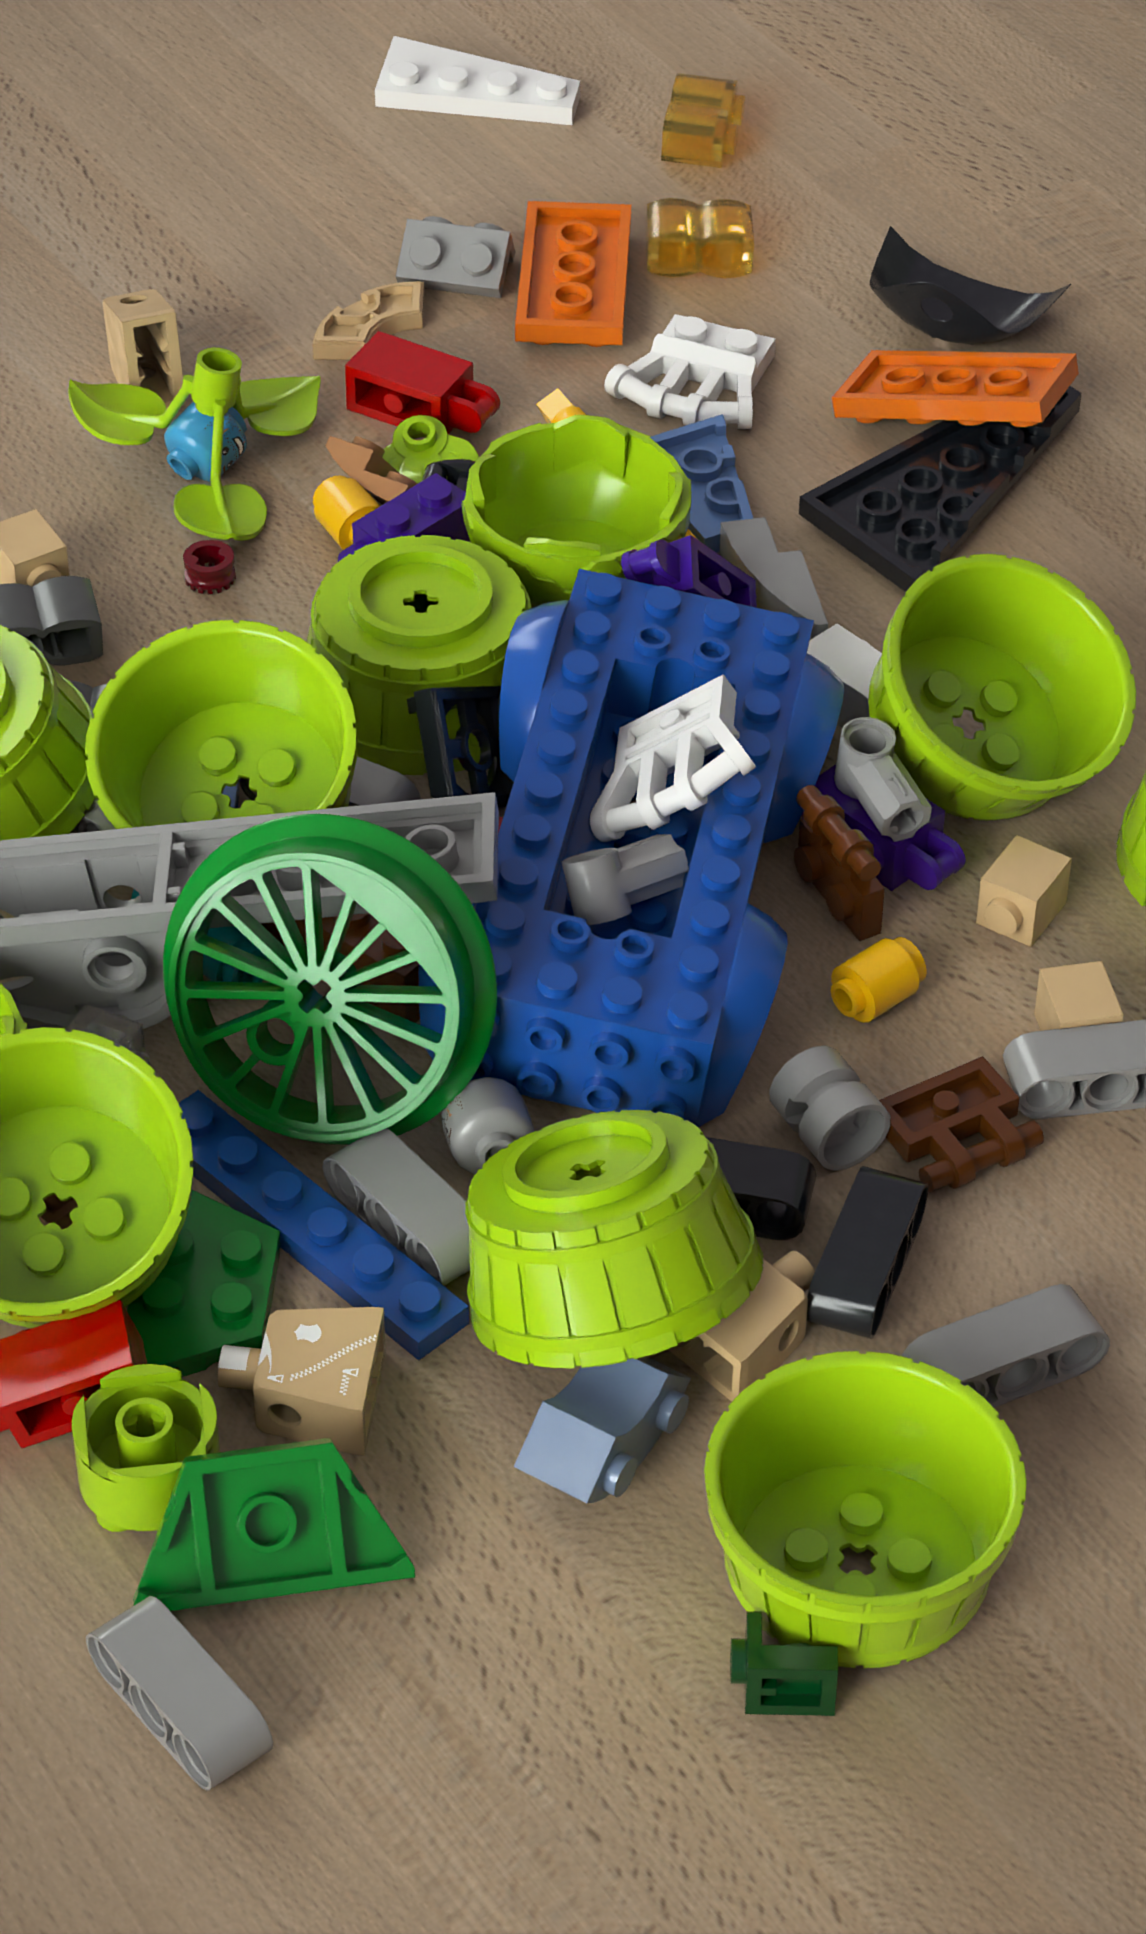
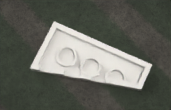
M393 36L375 87L376 107L565 125L573 124L580 100L579 80Z

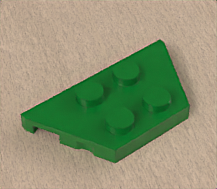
M192 1190L185 1223L178 1235L176 1245L166 1266L156 1280L136 1300L128 1305L127 1312L143 1339L147 1364H159L176 1368L181 1371L182 1377L204 1371L212 1364L219 1362L223 1345L262 1348L271 1310L281 1251L279 1230Z
M331 1438L185 1457L134 1594L133 1604L136 1605L147 1597L154 1596L169 1611L416 1578L412 1560Z

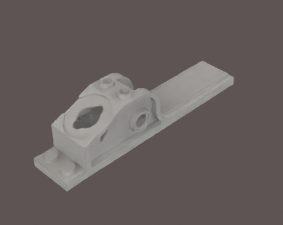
M493 792L0 840V909L14 916V918H4L0 914V980L26 976L1 984L11 993L21 1017L25 1023H28L27 1027L29 1029L51 1027L65 1028L67 1032H72V1029L93 1034L140 1030L162 1022L170 1016L163 979L164 943L172 911L185 884L200 864L227 840L255 825L285 816L332 814L352 817L379 825L406 838L434 858L458 883L471 903L497 900L499 810L496 794ZM299 867L272 870L271 872L294 920L305 919L302 870ZM319 874L322 918L339 916L346 893ZM248 879L231 890V896L259 923L274 922L254 880ZM124 885L134 888L140 895L131 900H119L108 894L106 890L113 886ZM357 903L353 915L368 913ZM217 910L209 929L234 925Z

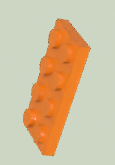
M528 201L515 320V342H533L539 345L552 343L586 344L592 347L623 344L632 204Z
M871 350L832 396L835 418H856L860 423H874L883 419H906L910 424L919 425L930 423L934 420H955L965 426L996 421L1010 422L1015 427H1029L1044 421L1078 376L1077 356L1073 353Z

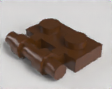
M814 785L805 786L796 796V802L804 810L803 819H800L798 847L794 850V861L799 875L805 882H811L826 900L832 916L837 921H843L859 941L881 934L885 888L876 878L881 870V864L873 855V844L860 830H852L845 822L844 810L832 796L823 795Z
M983 1056L879 1100L890 1114V1128L886 1139L907 1163L927 1154H930L936 1162L926 1165L918 1171L920 1181L929 1185L928 1192L930 1193L947 1185L953 1189L966 1185L975 1180L977 1172L997 1163L1002 1167H1007L1025 1158L1027 1150L1044 1142L1043 1131L1036 1121L1031 1120L1017 1127L1010 1122L1009 1119L1018 1116L1020 1097ZM978 1132L986 1139L966 1149L959 1142Z

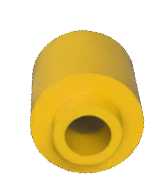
M340 475L324 480L317 487L313 495L316 519L343 550L353 545L352 523L380 507L367 490L355 479Z
M896 937L893 940L888 938L881 939L834 968L831 975L832 986L830 990L832 1000L838 1010L845 1016L852 1017L862 1023H868L918 991L919 983L926 978L927 974L924 958L918 948L904 937Z

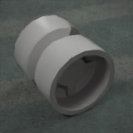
M824 1045L811 1047L798 1053L784 1064L773 1079L769 1095L772 1105L793 1131L799 1133L800 1139L820 1164L826 1169L836 1171L848 1169L862 1162L876 1151L884 1141L890 1128V1114L866 1084L859 1082L860 1078L835 1048Z

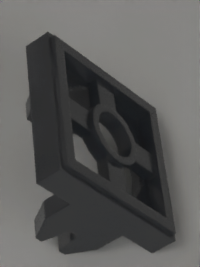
M501 686L440 687L413 692L414 696L406 699L409 714L417 713L431 799L495 792L498 810L506 809L514 782L500 768L499 707ZM457 708L460 728L456 732L455 739H449L445 716L449 710ZM470 733L476 737L480 746L479 763L474 761L470 754L468 744ZM453 759H458L462 767L468 771L471 794L465 792L456 783Z

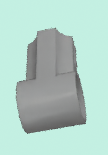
M855 718L848 721L841 731L834 776L836 787L843 794L859 800L881 835L891 837L893 842L911 838L921 826L929 822L932 807L894 752L896 742L894 730L886 722L877 718Z
M657 834L618 849L603 848L592 850L561 861L574 916L586 919L588 925L622 918L632 912L631 905L682 887L685 873L689 871L685 850L676 844L671 834Z

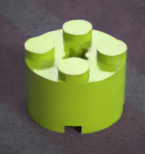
M139 1364L112 1371L100 1379L101 1388L95 1391L86 1401L83 1395L76 1404L72 1416V1435L81 1495L88 1507L96 1514L97 1522L104 1529L111 1532H122L125 1530L157 1531L184 1458L220 1452L216 1406L209 1391L200 1383L199 1390L193 1384L183 1380L181 1371L172 1367L159 1364Z

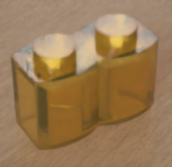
M677 73L671 101L664 120L661 161L722 168L725 155L735 154L738 126H741L743 122L745 95L737 94L738 80Z
M665 198L648 203L645 227L647 270L665 277H683L699 271L718 278H735L751 273L754 253L751 206L731 199L711 200L700 205L679 198Z

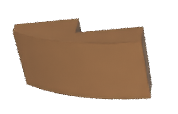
M330 436L325 445L341 469L352 479H355L382 505L417 485L415 481L400 474L382 458L385 453L383 448L365 438L355 436L351 443Z

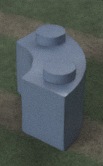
M647 1356L635 1360L632 1358L626 1362L605 1366L580 1367L573 1379L555 1397L542 1401L514 1467L587 1504L600 1501L610 1494L620 1497L629 1487L636 1469L649 1454L663 1431L671 1434L682 1422L689 1404V1397L684 1393L691 1377Z

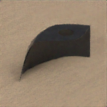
M890 226L877 256L869 282L871 289L881 301L907 324L932 338L963 344L1001 341L1022 331L1042 316L1071 285L1069 284L1053 292L1024 293L981 282L931 262L910 247L892 226Z

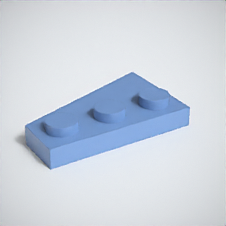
M723 414L650 437L675 458L685 475L691 479L692 500L688 529L700 542L716 553L720 550L721 522L753 519L743 481L739 480L736 471L734 450L732 445H729L726 437V423Z

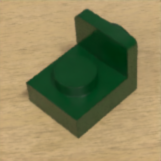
M747 1611L745 1638H731L730 1683L744 1684L745 1714L835 1716L838 1682V1646H812L806 1643L762 1645V1612Z

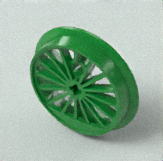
M300 814L269 820L246 829L219 846L195 870L176 901L167 927L163 952L164 988L169 1012L184 1053L202 1081L221 1101L242 1117L272 1132L296 1139L331 1145H350L364 1136L377 1133L386 1128L396 1136L402 1135L434 1118L464 1090L476 1073L488 1048L496 1016L497 979L492 950L482 922L464 891L434 858L411 841L379 825L341 815ZM288 867H299L302 870L307 945L271 872L272 870ZM319 874L346 893L326 951H324ZM248 879L255 881L285 946L231 896L233 888ZM358 903L379 923L345 956L340 953ZM218 910L272 962L208 936L209 927L216 911ZM386 929L406 949L360 969H356L354 965L355 961ZM203 955H207L270 983L204 981ZM417 961L437 986L359 985V983ZM321 980L328 983L331 987V990L324 996L319 994L314 988ZM207 998L269 1001L260 1009L216 1025ZM367 1002L442 1004L446 1008L443 1034ZM272 1018L285 1021L293 1030L294 1042L292 1044H284L274 1039L268 1030L267 1021ZM365 1023L433 1051L435 1057L427 1072L419 1075ZM247 1029L246 1038L252 1054L243 1063L229 1047L224 1037ZM351 1038L405 1089L380 1100ZM312 1040L317 1103L289 1095L304 1051ZM330 1040L361 1104L334 1105ZM260 1060L273 1066L285 1065L278 1088L270 1085L251 1071Z

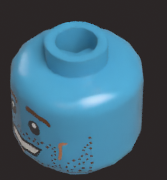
M194 401L169 425L164 433L165 445L169 451L166 459L170 467L182 478L191 480L196 476L199 479L210 482L214 417L200 413L196 409ZM233 407L224 415L221 476L242 456L247 448L246 436L244 434L247 430L246 423Z

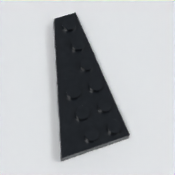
M1069 386L1044 421L1029 427H1015L1010 422L996 421L965 426L955 420H943L801 495L799 499V515L906 592L920 576L928 570L932 572L933 567L947 561L1080 411L1082 393Z

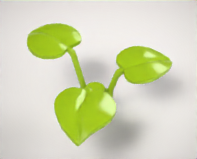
M213 347L206 348L198 353L194 376L184 375L182 387L167 410L164 401L155 392L135 385L115 383L85 384L70 379L68 394L74 415L81 425L95 437L118 445H141L149 442L153 437L154 427L159 429L167 428L189 394H191L196 409L204 415L214 417L210 474L211 486L191 484L181 488L175 495L173 504L174 514L182 525L195 533L222 540L233 538L238 541L255 538L263 530L267 517V508L261 495L248 485L229 484L222 486L221 467L224 415L233 407L243 419L247 418L250 426L258 432L274 436L302 434L313 426L316 419L321 378L318 375L241 382L242 362L239 356L230 350Z

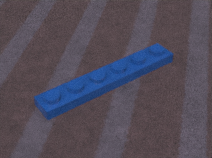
M200 1090L195 1091L178 1103L183 1111L181 1118L186 1119L191 1136L193 1177L232 1209L279 1230L281 1249L352 1307L384 1308L385 1333L417 1360H421L469 1324V1306Z

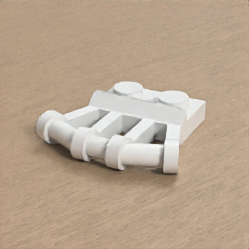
M675 314L664 332L655 336L650 353L629 366L624 364L615 365L607 374L604 388L608 394L617 399L626 397L647 410V415L663 419L665 415L682 418L683 424L689 425L723 414L725 423L738 424V429H752V392L775 356L776 339L755 334L747 329H734L706 322L698 317H685ZM666 374L660 385L655 384L651 387L647 384L659 375ZM688 380L702 383L696 393H690L688 397L679 395ZM723 389L737 392V402L716 400Z
M724 674L619 728L614 772L590 814L591 830L599 841L608 842L620 839L625 834V831L643 826H648L652 830L669 823L671 814L685 807L693 811L707 804V795L738 772L745 776L756 768V765L737 741L740 737L739 732L734 727L737 692ZM723 748V753L703 767L704 756ZM674 772V785L666 788L667 775ZM637 791L636 803L630 804L633 796Z

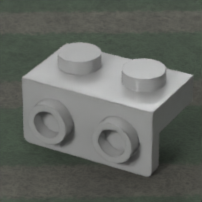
M435 216L426 217L423 220L407 218L396 271L397 282L421 281L424 282L425 289L501 298L508 263L514 262L516 252L511 232L504 231L501 227L490 223H478L471 227L455 225L447 219Z

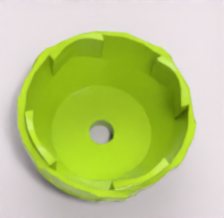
M574 415L556 423H537L504 434L492 441L489 448L481 457L476 459L474 465L469 469L465 500L462 501L463 520L471 543L483 547L485 551L489 550L508 563L509 568L511 567L516 572L529 595L531 608H534L543 603L570 600L579 569L597 573H608L615 577L626 579L621 565V558L624 552L632 549L641 550L660 539L670 543L685 537L690 522L691 479L685 475L675 458L652 440L651 436L617 424L606 417Z

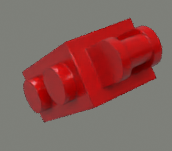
M378 331L345 364L347 410L394 426H398L409 417L427 415L441 421L446 427L448 434L454 428L468 433H476L500 408L501 403L498 394L491 387L473 381V362Z
M121 1299L92 1313L71 1319L52 1321L0 1339V1432L10 1429L21 1449L72 1432V1416L76 1404L83 1395L86 1401L95 1391L101 1388L100 1379L112 1371L124 1367L147 1364L143 1339Z

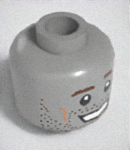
M485 1077L471 1080L441 1114L442 1128L451 1154L461 1168L472 1174H476L479 1169H482V1165L499 1150L507 1148L508 1144L534 1131L525 1101L517 1088L507 1081L498 1078Z

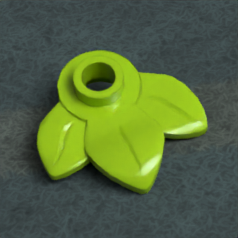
M417 415L405 419L396 427L392 438L393 443L384 448L385 453L382 457L400 474L418 484L422 481L426 466L433 462L454 459L476 462L479 455L469 441L448 435L446 427L438 419L427 415ZM426 437L423 440H414L416 438Z

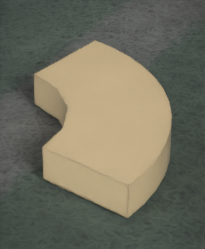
M401 282L376 287L361 293V300L342 309L339 306L334 308L322 320L316 330L313 339V360H350L378 331L392 335L400 331L422 329L424 282Z

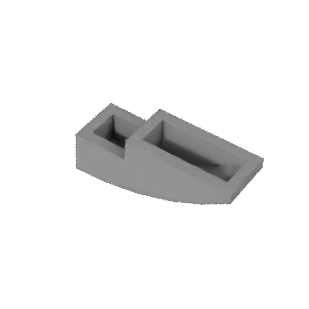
M766 517L721 522L719 555L755 579L757 608L774 612H785L792 616L814 620L810 640L827 630L828 622L802 551L778 553Z

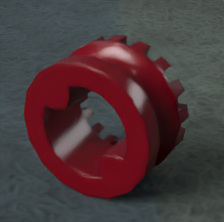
M202 540L186 548L183 554L184 577L186 585L190 586L191 590L195 591L198 589L200 594L207 590L209 595L213 594L214 589H216L217 593H221L222 587L228 590L230 584H234V579H236L235 567L233 566L235 563L234 551L228 544L217 540Z

